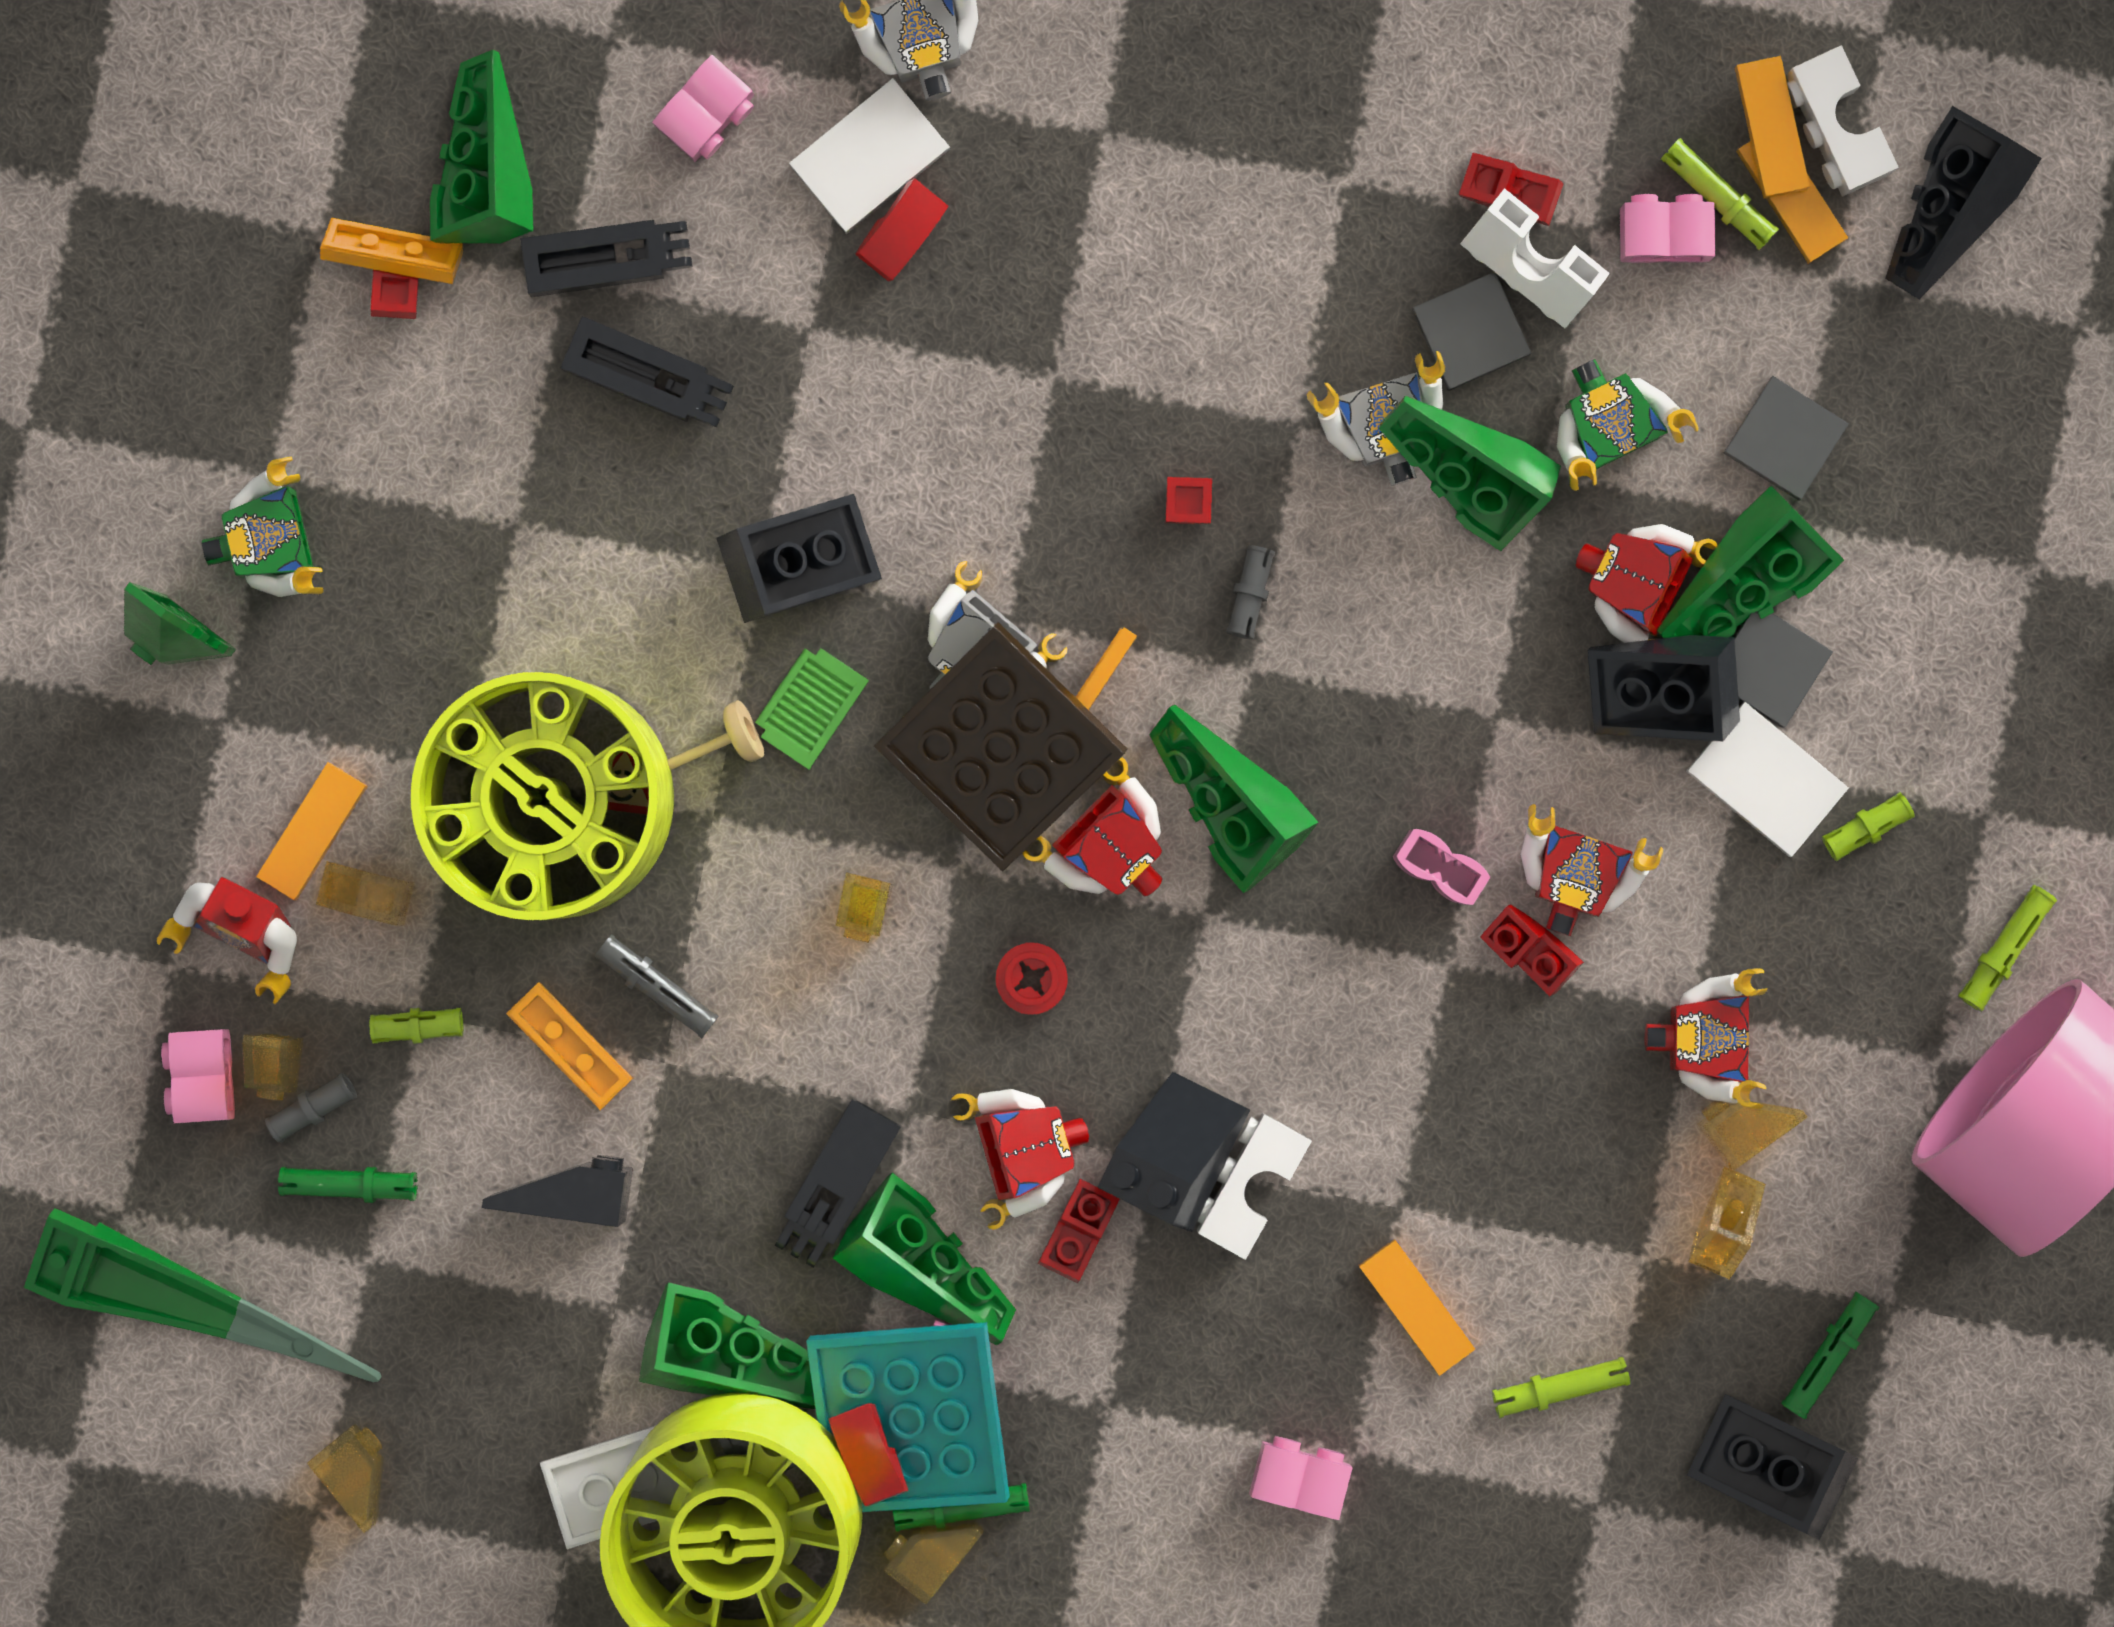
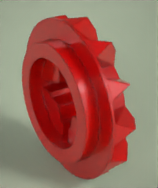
M1023 943L1010 949L999 962L996 971V986L1002 1000L1010 1008L1023 1014H1040L1052 1009L1062 999L1068 982L1067 970L1062 958L1052 948L1040 943ZM1023 961L1033 971L1038 968L1042 969L1045 966L1049 967V970L1044 972V976L1040 979L1044 995L1041 996L1031 986L1025 989L1021 988L1018 991L1014 989V987L1020 984L1019 981L1024 978L1019 962Z

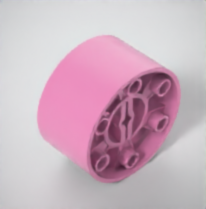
M2080 979L2068 981L2047 994L1995 1041L1938 1108L1922 1132L1912 1154V1163L2020 1257L2036 1253L2054 1242L2088 1214L2114 1188V1009Z

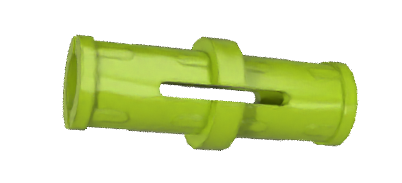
M1899 792L1869 811L1862 809L1855 813V819L1822 836V840L1831 857L1838 861L1869 842L1871 844L1882 840L1881 835L1899 824L1914 818L1915 814L1906 797Z
M410 1008L408 1013L370 1015L369 1020L372 1044L398 1040H412L413 1044L423 1043L424 1039L461 1037L464 1034L461 1008L440 1011H422L421 1008Z

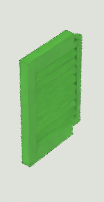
M804 648L755 721L756 724L765 729L761 738L810 770L869 680L822 648H820L816 655Z

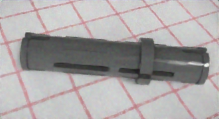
M612 934L594 956L627 980L624 985L631 990L636 987L666 1012L697 1033L701 1039L719 1017L688 994L683 988L651 965L653 961L645 956L642 959L618 941ZM622 960L628 962L636 970H638L640 973H642L652 982H654V984L649 983L647 980L641 977V975H639L637 972H635L626 964H624ZM659 989H663L664 991H666L673 998H675L677 1001H679L681 1004L687 1007L692 1013L687 1012L685 1009H683L681 1006L675 1003L672 999H670L668 996L662 993Z

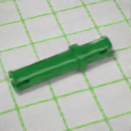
M281 1167L278 1183H283V1185L278 1187V1192L280 1196L363 1198L365 1203H374L376 1199L415 1201L418 1185H414V1182L418 1181L416 1172H378L376 1167H366L365 1171Z
M1856 1291L1835 1325L1831 1323L1828 1325L1825 1331L1829 1334L1807 1364L1785 1400L1781 1402L1783 1406L1804 1420L1851 1348L1857 1349L1860 1344L1857 1339L1875 1312L1880 1308Z
M1026 1483L1008 1486L1010 1497L1005 1503L893 1510L895 1530L900 1532L901 1530L936 1525L937 1529H944L947 1523L1030 1512Z

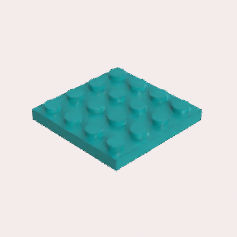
M987 1322L809 1336L806 1343L817 1421L833 1435L829 1418L867 1403L875 1404L888 1447L895 1448L908 1488V1491L871 1506H864L862 1502V1512L1005 1503L1008 1501L1010 1494Z

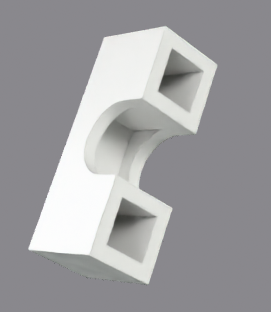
M1842 45L1797 65L1788 72L1786 78L1788 80L1787 86L1791 104L1794 108L1800 107L1806 118L1807 123L1803 124L1805 136L1813 149L1820 148L1826 164L1822 165L1823 174L1832 189L1838 188L1843 197L1891 175L1899 168L1880 127L1864 134H1852L1845 131L1837 122L1835 114L1837 102L1853 94L1860 87Z
M1504 188L1460 244L1471 252L1476 260L1484 263L1502 277L1512 289L1519 291L1538 306L1547 317L1566 328L1593 297L1610 273L1575 245L1567 255L1560 259H1548L1538 254L1530 243L1529 231L1539 216Z
M1264 1113L1261 1114L1258 1121L1252 1117L1248 1120L1238 1141L1245 1145L1236 1160L1231 1157L1227 1158L1217 1181L1222 1183V1186L1214 1199L1208 1198L1198 1219L1200 1225L1197 1232L1200 1235L1245 1260L1268 1221L1266 1217L1253 1211L1246 1204L1244 1190L1247 1182L1252 1176L1263 1171L1275 1172L1290 1181L1312 1142L1309 1138Z

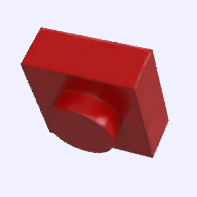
M373 269L371 316L416 319L419 278Z
M1167 477L1165 523L1210 525L1212 478Z

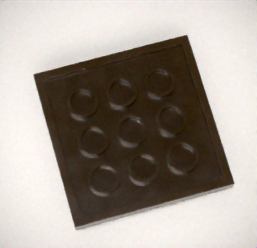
M999 622L874 745L1002 872L1109 770L1128 749Z

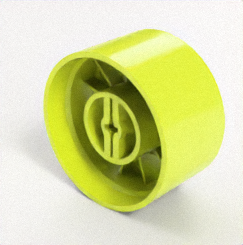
M543 672L510 674L487 681L463 694L439 716L429 730L419 750L412 774L411 811L413 824L423 852L434 870L450 888L470 903L496 915L513 919L550 920L578 917L596 912L624 897L644 879L656 863L666 843L673 818L674 787L672 773L664 749L653 729L631 705L620 697L593 684L558 674ZM529 691L532 728L521 730L502 738L484 711L504 698ZM552 693H558L564 700V710L555 719H549L544 714L542 708L544 699ZM589 699L612 713L629 732L596 756L586 745L573 737ZM472 725L477 730L478 741L472 749L465 751L458 745V741L467 728ZM546 750H554L567 757L576 766L583 778L586 790L585 808L571 797L570 790L564 782L556 778L547 777L528 761L526 757ZM621 752H628L635 761L634 771L626 778H619L612 768L615 756ZM451 756L477 768L473 777L470 803L443 805L444 777ZM504 788L517 798L518 805L524 813L532 817H540L563 838L554 843L539 845L522 837L512 827L506 816L503 803ZM535 788L548 790L546 798L552 806L540 805L543 798ZM649 788L648 814L639 842L603 825L608 808L609 791ZM449 815H455L462 824L461 834L454 841H451L444 820ZM484 839L496 851L509 858L494 891L481 884L459 858ZM606 842L612 843L619 853L617 863L610 869L601 867L596 859L598 848ZM578 854L601 888L579 900L553 906L550 865L563 862ZM519 874L526 875L532 882V892L525 900L515 898L510 888L513 878Z
M750 1393L719 1394L696 1400L672 1412L649 1432L638 1447L609 1500L600 1534V1561L607 1590L615 1607L630 1627H823L837 1605L858 1547L862 1527V1500L850 1478L835 1438L820 1422L806 1412L779 1399ZM730 1438L748 1441L747 1455L716 1457L709 1439ZM695 1441L698 1450L686 1452L680 1449L679 1446ZM651 1461L679 1484L671 1505L655 1500L631 1497L638 1475ZM793 1462L813 1481L820 1491L800 1498L792 1482L783 1474L784 1471ZM715 1497H735L720 1505L697 1506ZM828 1504L834 1520L823 1518L819 1514L817 1507ZM638 1517L656 1519L660 1529L650 1531L643 1528L639 1523ZM801 1544L839 1551L836 1569L825 1587L821 1588L805 1572L792 1564ZM670 1551L673 1564L684 1581L671 1594L650 1572L644 1559ZM766 1556L752 1563L733 1564L744 1557ZM790 1583L802 1595L798 1598L786 1597L781 1592L779 1586ZM694 1589L703 1595L711 1597L712 1601L709 1603H699L692 1598L690 1591ZM757 1593L766 1617L754 1620L721 1618L723 1601L742 1599Z

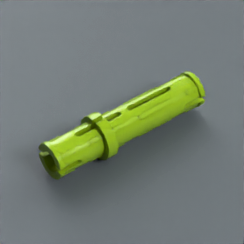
M1681 138L1660 159L1670 166L1695 191L1702 195L1707 202H1713L1714 208L1723 215L1721 221L1727 226L1731 223L1758 250L1779 230L1777 226L1769 222L1749 203L1752 199L1746 193L1741 196L1691 150Z
M2034 884L2031 886L2025 899L2010 918L1987 954L1982 953L1977 960L1979 966L1969 982L1958 994V997L1963 1002L1980 1012L1984 1010L1990 997L2003 979H2009L2013 973L2010 969L2021 951L2024 950L2046 914L2049 913L2057 902V899L2052 894Z
M1618 1357L1615 1360L1542 1379L1540 1375L1530 1377V1382L1498 1390L1494 1389L1492 1390L1494 1403L1509 1399L1513 1400L1512 1402L1497 1405L1495 1407L1497 1415L1500 1419L1504 1418V1416L1533 1408L1543 1411L1549 1408L1548 1404L1623 1385L1628 1386L1630 1385L1629 1372L1613 1376L1609 1375L1610 1373L1624 1370L1627 1367L1623 1357Z

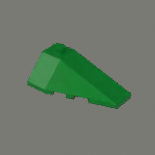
M492 49L460 63L449 111L450 117L454 120L450 142L449 144H442L439 156L440 159L445 161L440 185L433 184L430 196V241L435 243L501 244L533 231V190L500 54Z
M1404 396L1380 423V431L1406 461L1413 467H1419L1432 482L1430 488L1437 497L1444 496L1457 511L1455 517L1463 527L1499 551H1502L1553 497L1561 465L1522 440L1408 396Z
M1770 486L1736 519L1657 631L1663 638L1687 635L1730 637L1735 633L1737 626L1746 622L1751 613L1757 612L1760 619H1763L1774 613V606L1795 595L1799 599L1812 592L1844 559Z
M129 582L124 588V635L134 642L130 650L148 664L152 665L155 660L169 665L230 657L236 651L233 646L167 595Z
M1170 706L1149 734L1173 781L1186 786L1195 805L1188 809L1194 821L1197 822L1203 819L1215 842L1208 846L1214 860L1243 893L1253 888L1294 853L1319 823L1289 788L1178 706Z
M891 1173L849 1224L833 1259L867 1285L952 1325L987 1322L989 1342L996 1346L999 1345L1005 1337L1016 1309L983 1268H972L957 1249L963 1243L953 1232L948 1237L944 1234L931 1217L936 1212L931 1203L898 1176Z
M669 1282L665 1285L645 1340L639 1382L683 1392L712 1396L727 1393L758 1394L779 1399L795 1407L816 1409L808 1350L788 1338L782 1339L760 1326V1321L748 1314L743 1316L723 1304L724 1300L711 1292Z

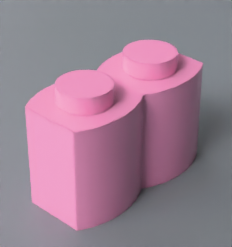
M711 55L691 76L683 88L667 103L652 123L694 162L701 156L709 159L724 142V139L720 136L723 130L731 122L738 126L754 108V105L750 102L754 93Z
M1640 194L1631 196V202L1624 203L1621 206L1620 262H1710L1715 257L1714 203L1703 202L1702 195L1676 196V202L1668 203L1658 202L1657 195Z
M1409 830L1393 855L1394 861L1405 873L1420 880L1431 881L1434 888L1443 897L1458 904L1474 905L1490 879L1487 871L1477 861L1465 855L1452 854L1449 847L1439 837L1424 830Z
M229 1029L169 1033L168 1042L163 1043L161 1049L163 1068L165 1070L170 1069L171 1087L165 1088L164 1091L166 1114H172L174 1123L234 1119L235 1101Z
M1279 1436L1274 1437L1273 1443L1262 1441L1249 1495L1252 1498L1339 1520L1352 1471V1466L1343 1462L1344 1454L1318 1447L1317 1455L1299 1451L1300 1442Z

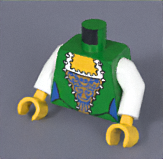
M1593 359L1572 370L1582 395L1570 400L1565 405L1566 411L1559 418L1557 449L1566 469L1569 471L1570 487L1572 490L1577 491L1579 490L1577 478L1587 476L1592 480L1593 486L1596 485V469L1663 437L1668 433L1666 426L1670 428L1672 437L1677 443L1684 442L1683 436L1679 431L1682 426H1691L1695 432L1699 428L1691 411L1680 409L1665 393L1640 378L1631 379L1625 373L1607 382L1596 359Z
M292 457L272 460L268 464L266 471L253 478L231 500L230 510L221 514L225 535L202 540V549L208 566L232 561L236 576L246 578L251 588L277 597L301 593L321 594L324 591L322 587H313L312 585L313 575L316 572L321 573L322 568L313 566L296 490L289 486L282 488L283 485L300 481L299 474L290 476L286 474V464L293 461Z

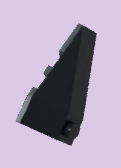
M1952 106L1928 144L1924 160L1931 163L1924 185H1915L1911 199L1918 202L1912 222L1901 228L1885 279L1920 300L2018 198L2042 158L2007 136Z

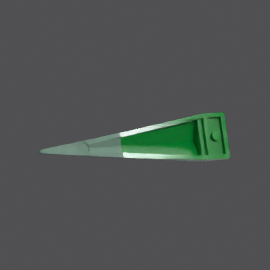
M56 1208L47 1217L24 1288L64 1306L145 1320L216 1336L301 1359L371 1382H378L381 1378L379 1371L100 1222L97 1226H94Z

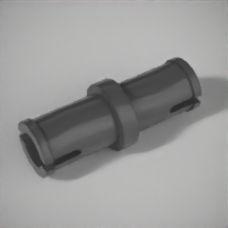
M1247 545V554L1240 582L1234 583L1232 591L1236 598L1226 633L1230 635L1235 633L1236 637L1252 640L1255 637L1254 632L1262 601L1265 602L1268 598L1269 591L1265 590L1275 552L1264 547Z
M340 1073L338 1077L310 1093L306 1090L299 1094L297 1097L298 1101L273 1116L267 1117L265 1119L266 1126L273 1138L278 1143H282L286 1138L311 1123L316 1126L325 1121L324 1116L351 1099L357 1098L356 1090L349 1078L344 1073Z

